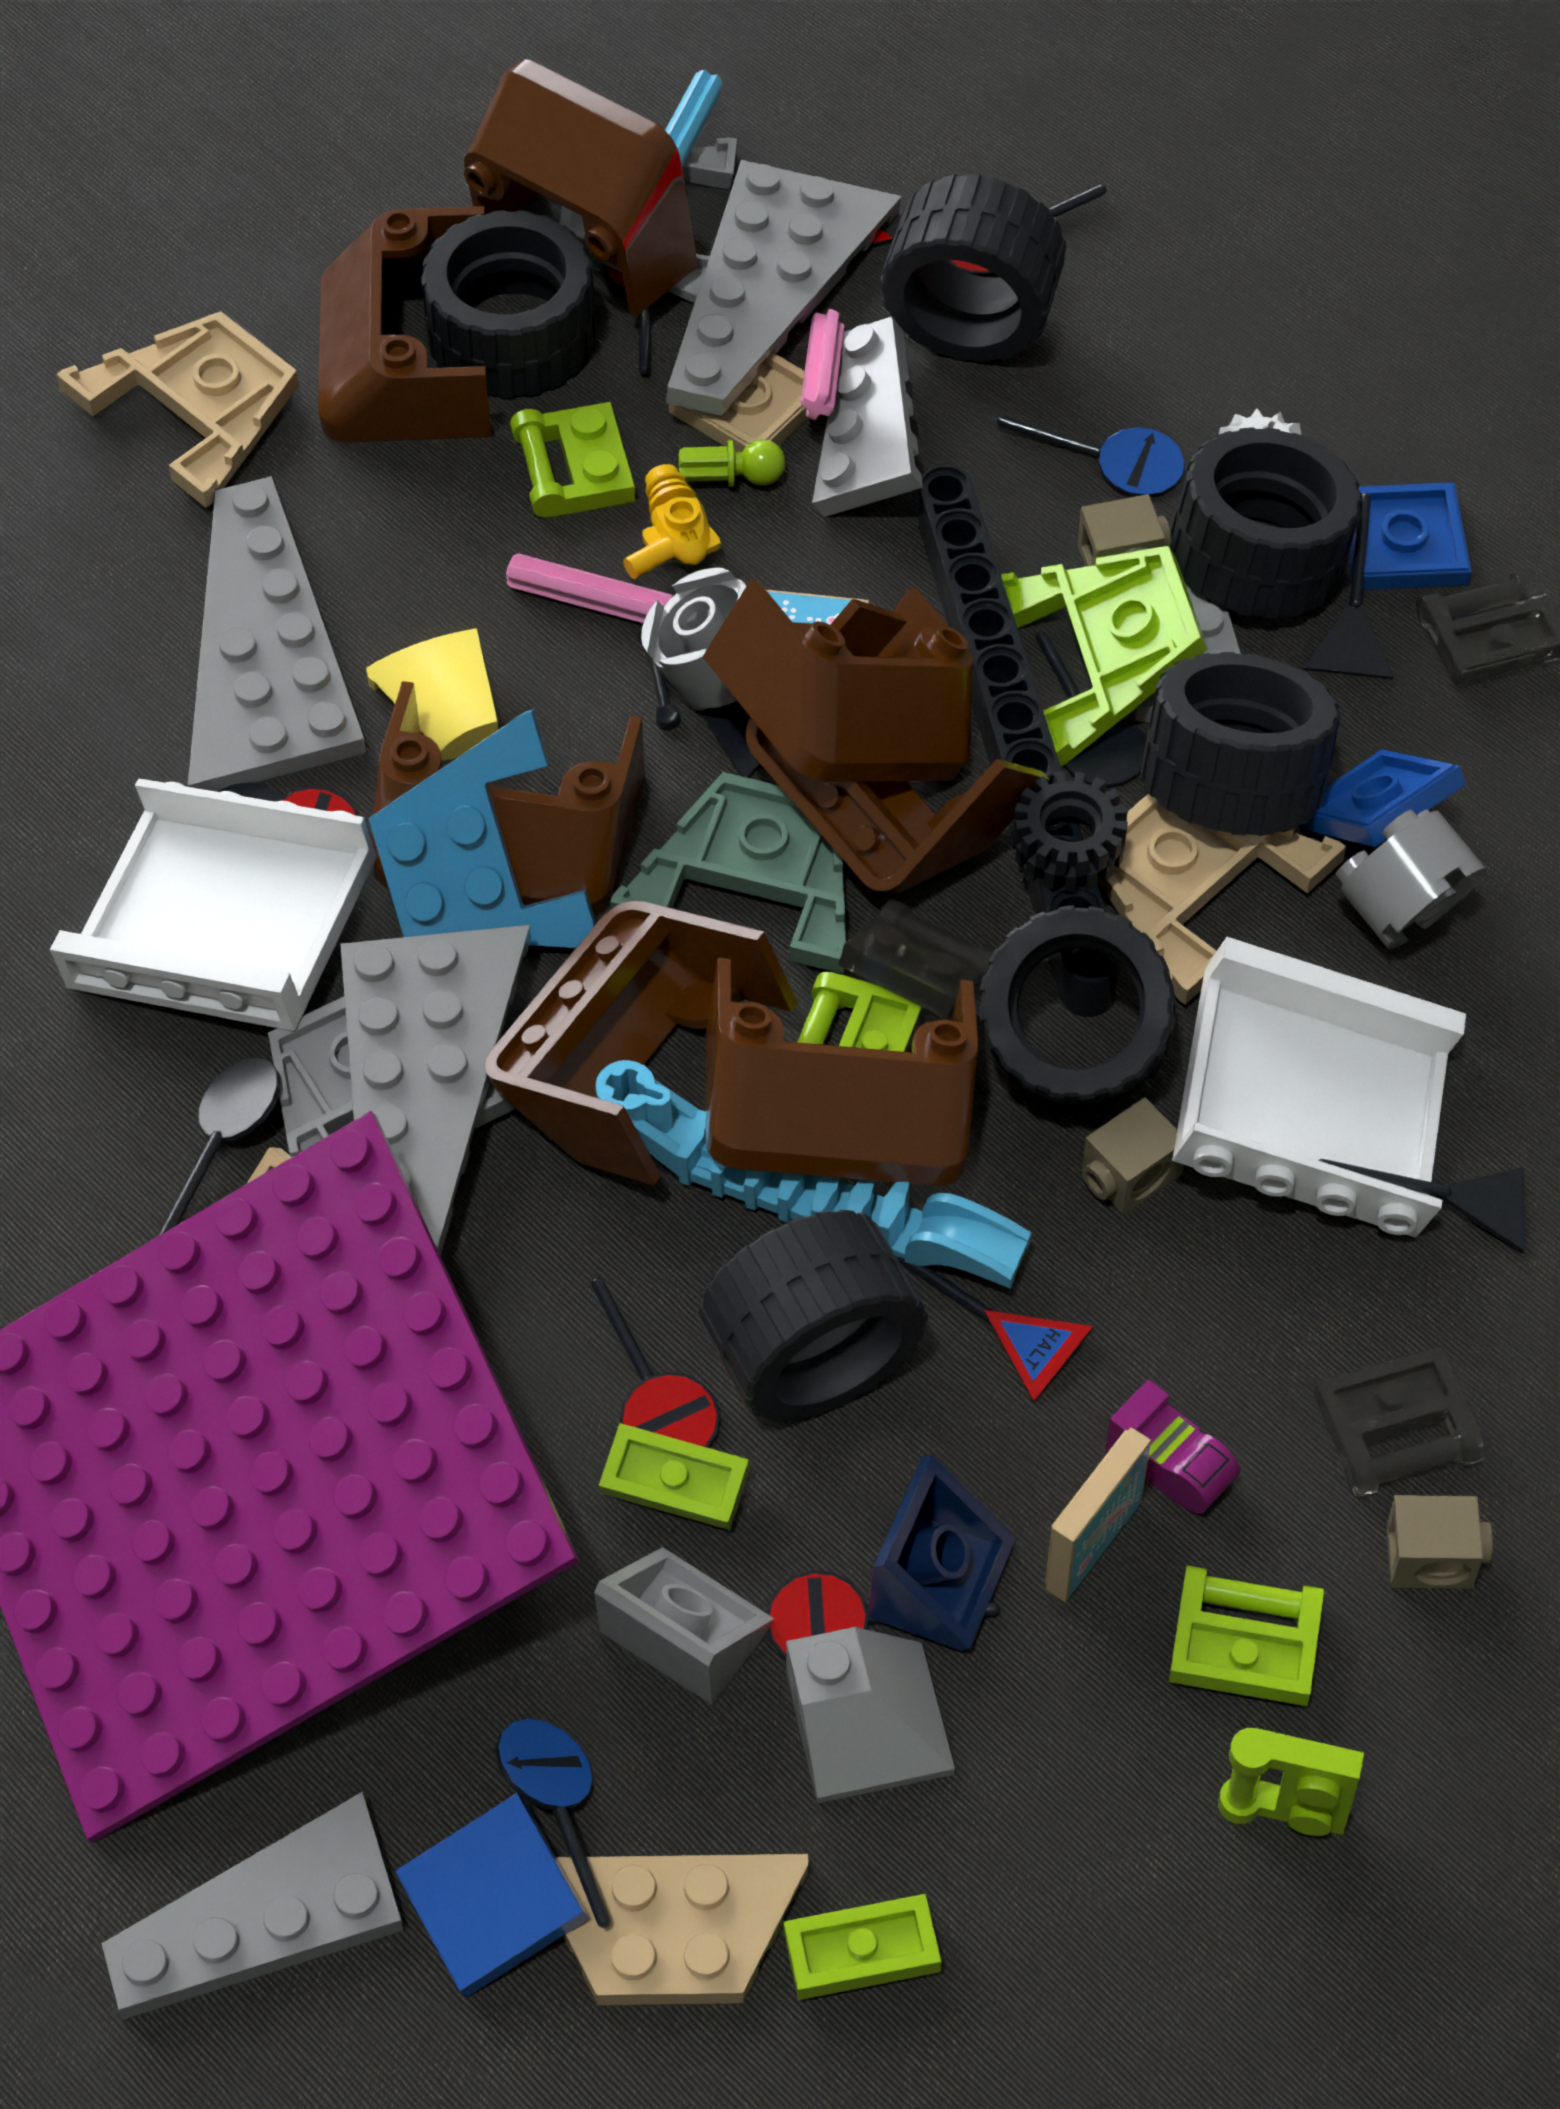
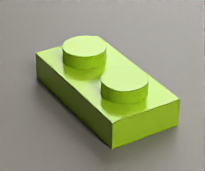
M620 1423L599 1483V1489L601 1494L731 1530L751 1467L749 1459Z
M926 1894L783 1921L784 1936L798 2000L941 1972V1958Z

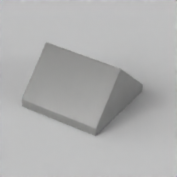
M664 1547L600 1580L594 1592L599 1628L602 1634L711 1705L715 1703L758 1646L774 1621L773 1617Z

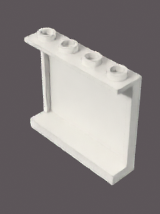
M138 779L135 787L145 810L82 933L78 934L60 930L50 948L66 988L295 1031L377 858L364 817L354 816L345 811L331 812L297 806L288 801L273 802L244 797L230 791L215 792L186 787L177 782L163 783Z
M1226 937L1204 971L1172 1161L1193 1167L1197 1172L1206 1176L1225 1177L1254 1186L1258 1191L1269 1196H1286L1317 1206L1319 1210L1326 1214L1335 1216L1346 1215L1378 1225L1381 1230L1390 1234L1417 1237L1441 1209V1199L1318 1160L1327 1159L1431 1182L1448 1053L1464 1035L1466 1013Z

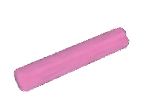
M829 309L826 314L815 313L811 321L800 404L806 407V416L814 420L817 419L819 414L831 415L835 405L844 324L838 321L839 313L833 309Z
M523 554L513 555L506 572L507 585L511 588L644 623L649 610L657 600L664 606L673 597L671 594Z

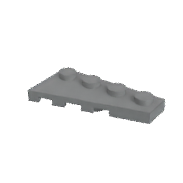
M892 316L870 324L859 325L854 329L844 332L833 412L828 416L812 499V504L823 517L923 488L921 473L915 467L914 456L919 454L917 437L910 428L909 417L914 415L913 403L910 396L906 393L905 382L909 380L904 331Z
M363 1792L101 1943L122 2020L403 1931L401 1918Z

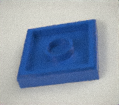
M1455 482L1359 487V491L1362 494L1368 493L1371 496L1363 590L1469 585L1472 571ZM1356 532L1347 558L1350 580H1352Z
M1381 749L1326 786L1320 809L1316 810L1314 818L1303 825L1300 824L1299 827L1302 830L1376 847L1386 840L1382 834L1383 830L1401 814L1410 809L1416 815L1426 809L1430 810L1465 786L1466 782L1458 765Z
M518 1793L395 1871L456 1986L466 1997L590 1919L526 1802Z

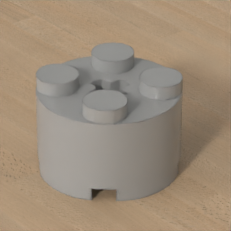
M724 568L703 569L680 579L672 585L677 593L664 606L657 600L649 610L642 627V645L650 655V658L692 709L697 711L721 707L737 701L702 657L747 586L742 580L736 578L731 571Z
M1412 809L1404 812L1383 830L1382 834L1387 839L1386 842L1370 855L1365 850L1357 853L1336 872V876L1343 883L1340 891L1388 949H1394L1409 941L1402 930L1414 922L1426 929L1439 920L1476 886L1470 877L1484 876L1487 872L1486 867L1439 811L1429 812L1426 809L1417 815Z

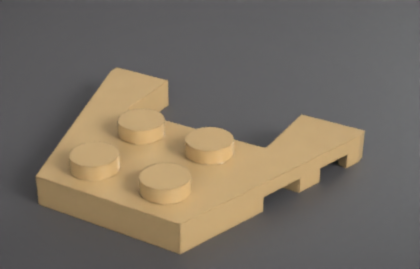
M221 311L155 335V344L129 354L120 348L103 354L102 364L78 372L76 365L56 374L59 389L92 416L99 413L135 386L140 385L203 435L206 439L169 464L172 481L205 508L214 502L215 490L223 489L299 386L296 369Z
M1148 793L1128 811L1125 851L1120 867L1114 866L1113 876L1106 882L1098 875L1097 882L1118 913L1130 920L1132 925L1141 933L1145 932L1154 942L1155 949L1160 956L1163 955L1169 968L1171 981L1174 986V994L1178 1000L1186 1005L1201 991L1205 968L1217 952L1183 926L1190 917L1256 858L1262 859L1308 894L1343 862L1346 846L1326 836L1323 842L1316 841L1295 833L1296 828L1264 836H1241L1221 831L1215 832L1180 819L1176 814L1171 811L1168 812L1157 803L1158 800Z

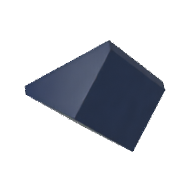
M933 1455L921 1458L873 1566L868 1618L957 1650H966L971 1648L1016 1538Z

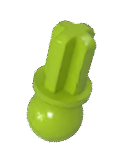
M763 439L749 443L742 452H734L733 440H727V446L684 447L680 449L678 455L679 472L685 476L687 482L728 481V487H734V475H743L754 485H771L782 476L786 463L781 448L774 442Z

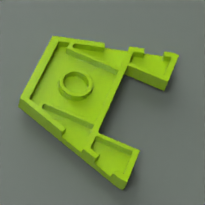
M1169 546L1096 558V565L1066 570L1062 564L1041 567V574L1017 578L1014 572L1001 574L1017 628L1067 606L1093 685L1092 689L1044 710L1060 766L1071 761L1155 693L1157 682L1160 681L1161 674L1166 669L1173 667L1175 663L1181 660L1194 658V656L1203 654L1208 650L1178 561Z

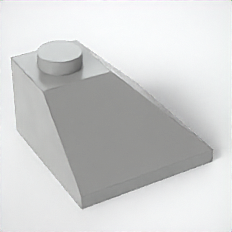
M858 1627L786 1641V1677L817 1804L955 1775V1766L922 1642Z

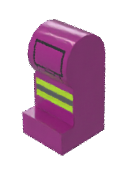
M1148 1379L1109 1419L1105 1451L1109 1452L1123 1432L1129 1430L1130 1427L1151 1439L1145 1480L1185 1509L1197 1514L1204 1513L1240 1475V1466L1234 1455L1224 1444L1211 1435L1200 1432L1198 1426L1168 1404L1170 1395Z

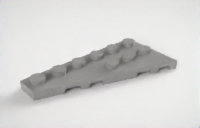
M741 160L667 387L666 403L722 416L757 376L760 364L771 352L777 353L787 341L788 332L797 322L803 323L846 274L847 265L859 251L865 252L875 239L876 232L885 222L890 223L900 210L902 196Z
M272 476L215 490L188 787L217 792L230 785L248 782L256 783L365 754L364 736Z
M530 925L340 944L354 1120L369 1111H372L377 1116L440 1256L453 1215V1201L461 1174L465 1172L470 1155L469 1145L475 1124L479 1123L491 1081L485 1071V1060L489 1052L502 1038V1030L509 1005L513 1004L517 990V977L523 957L527 955L531 941Z

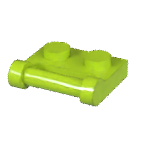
M611 402L544 414L535 409H524L513 415L510 420V426L514 440L522 445L533 486L529 497L533 511L537 516L544 518L635 502V486ZM560 441L571 485L561 486L555 482L544 442Z
M822 972L818 974L812 988L811 996L814 1002L797 1042L823 1045L836 1011L849 1007L853 1011L839 1046L909 1052L914 1034L924 1014L925 998L841 974Z
M1186 1565L1168 1682L1308 1706L1324 1589L1303 1585L1302 1592L1224 1579L1207 1576V1568ZM1202 1603L1293 1618L1297 1619V1628L1203 1612L1201 1607Z
M1245 1728L1235 1734L1229 1749V1760L1233 1767L1231 1778L1221 1788L1218 1808L1222 1816L1234 1824L1249 1823L1258 1815L1288 1822L1292 1829L1306 1835L1324 1836L1330 1832L1343 1835L1360 1779L1364 1752L1263 1729ZM1269 1768L1283 1771L1280 1785L1261 1781V1774Z

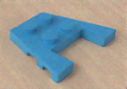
M534 709L525 711L368 819L403 937L530 925L531 941L529 945L577 948L597 924L587 889L530 905L523 904L488 786V782L546 767L550 764Z

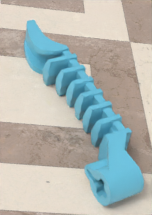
M630 1060L617 1061L606 1066L597 1077V1098L625 1107L649 1154L679 1176L680 1183L690 1185L692 1182L712 1189V1195L720 1198L725 1194L745 1201L746 1208L756 1210L758 1207L777 1213L778 1219L787 1223L791 1219L804 1218L823 1211L850 1210L856 1214L864 1213L870 1216L873 1222L877 1223L895 1256L905 1258V1262L918 1266L942 1265L954 1267L1011 1289L1025 1251L1030 1245L1031 1232L989 1208L954 1194L936 1193L927 1198L923 1210L920 1211L910 1207L909 1182H896L887 1195L883 1197L876 1194V1181L859 1180L853 1186L843 1182V1178L744 1170L724 1166L715 1161L706 1149V1112L697 1109L656 1081L652 1072L645 1065Z

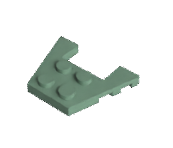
M722 772L678 821L675 834L660 850L653 849L641 863V872L627 887L621 885L610 901L611 909L628 901H644L673 909L684 879H689L802 907L804 909L790 944V961L844 974L846 969L843 859L779 785Z

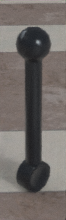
M641 627V628L639 629V631H638V640H639L640 643L642 644V640H641L642 627ZM647 653L659 704L656 710V724L663 730L675 729L679 724V710L670 703L664 674Z

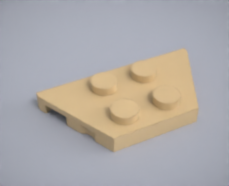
M808 1854L586 1857L611 1918L610 1926L605 1929L597 1925L571 1857H556L590 1919L563 1935V1938L569 1950L574 1953L582 1969V1975L597 2005L744 2003L759 1973V1964L766 1951L773 1946L783 1926V1917L799 1885L803 1886L808 1876Z

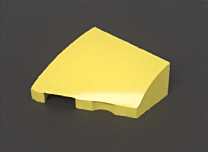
M477 628L443 635L414 644L378 660L366 668L369 686L374 691L380 688L394 703H396L402 681L414 683L420 732L431 738L438 745L442 761L458 758L498 731V721Z

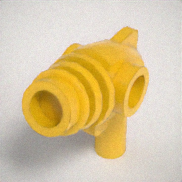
M670 464L659 465L650 470L645 478L647 485L645 492L648 497L652 526L643 530V542L646 547L623 559L624 567L633 579L644 575L672 558L685 565H697L705 559L707 554L721 548L720 538L709 526L705 509L698 500L694 490L687 484L685 476L674 465Z

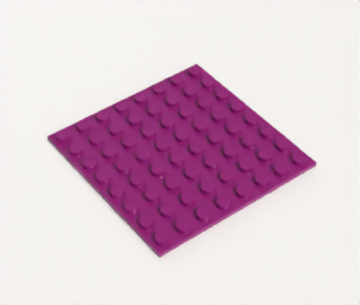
M369 1111L0 1329V1606L86 1839L93 1843L580 1562L377 1116L372 1111Z

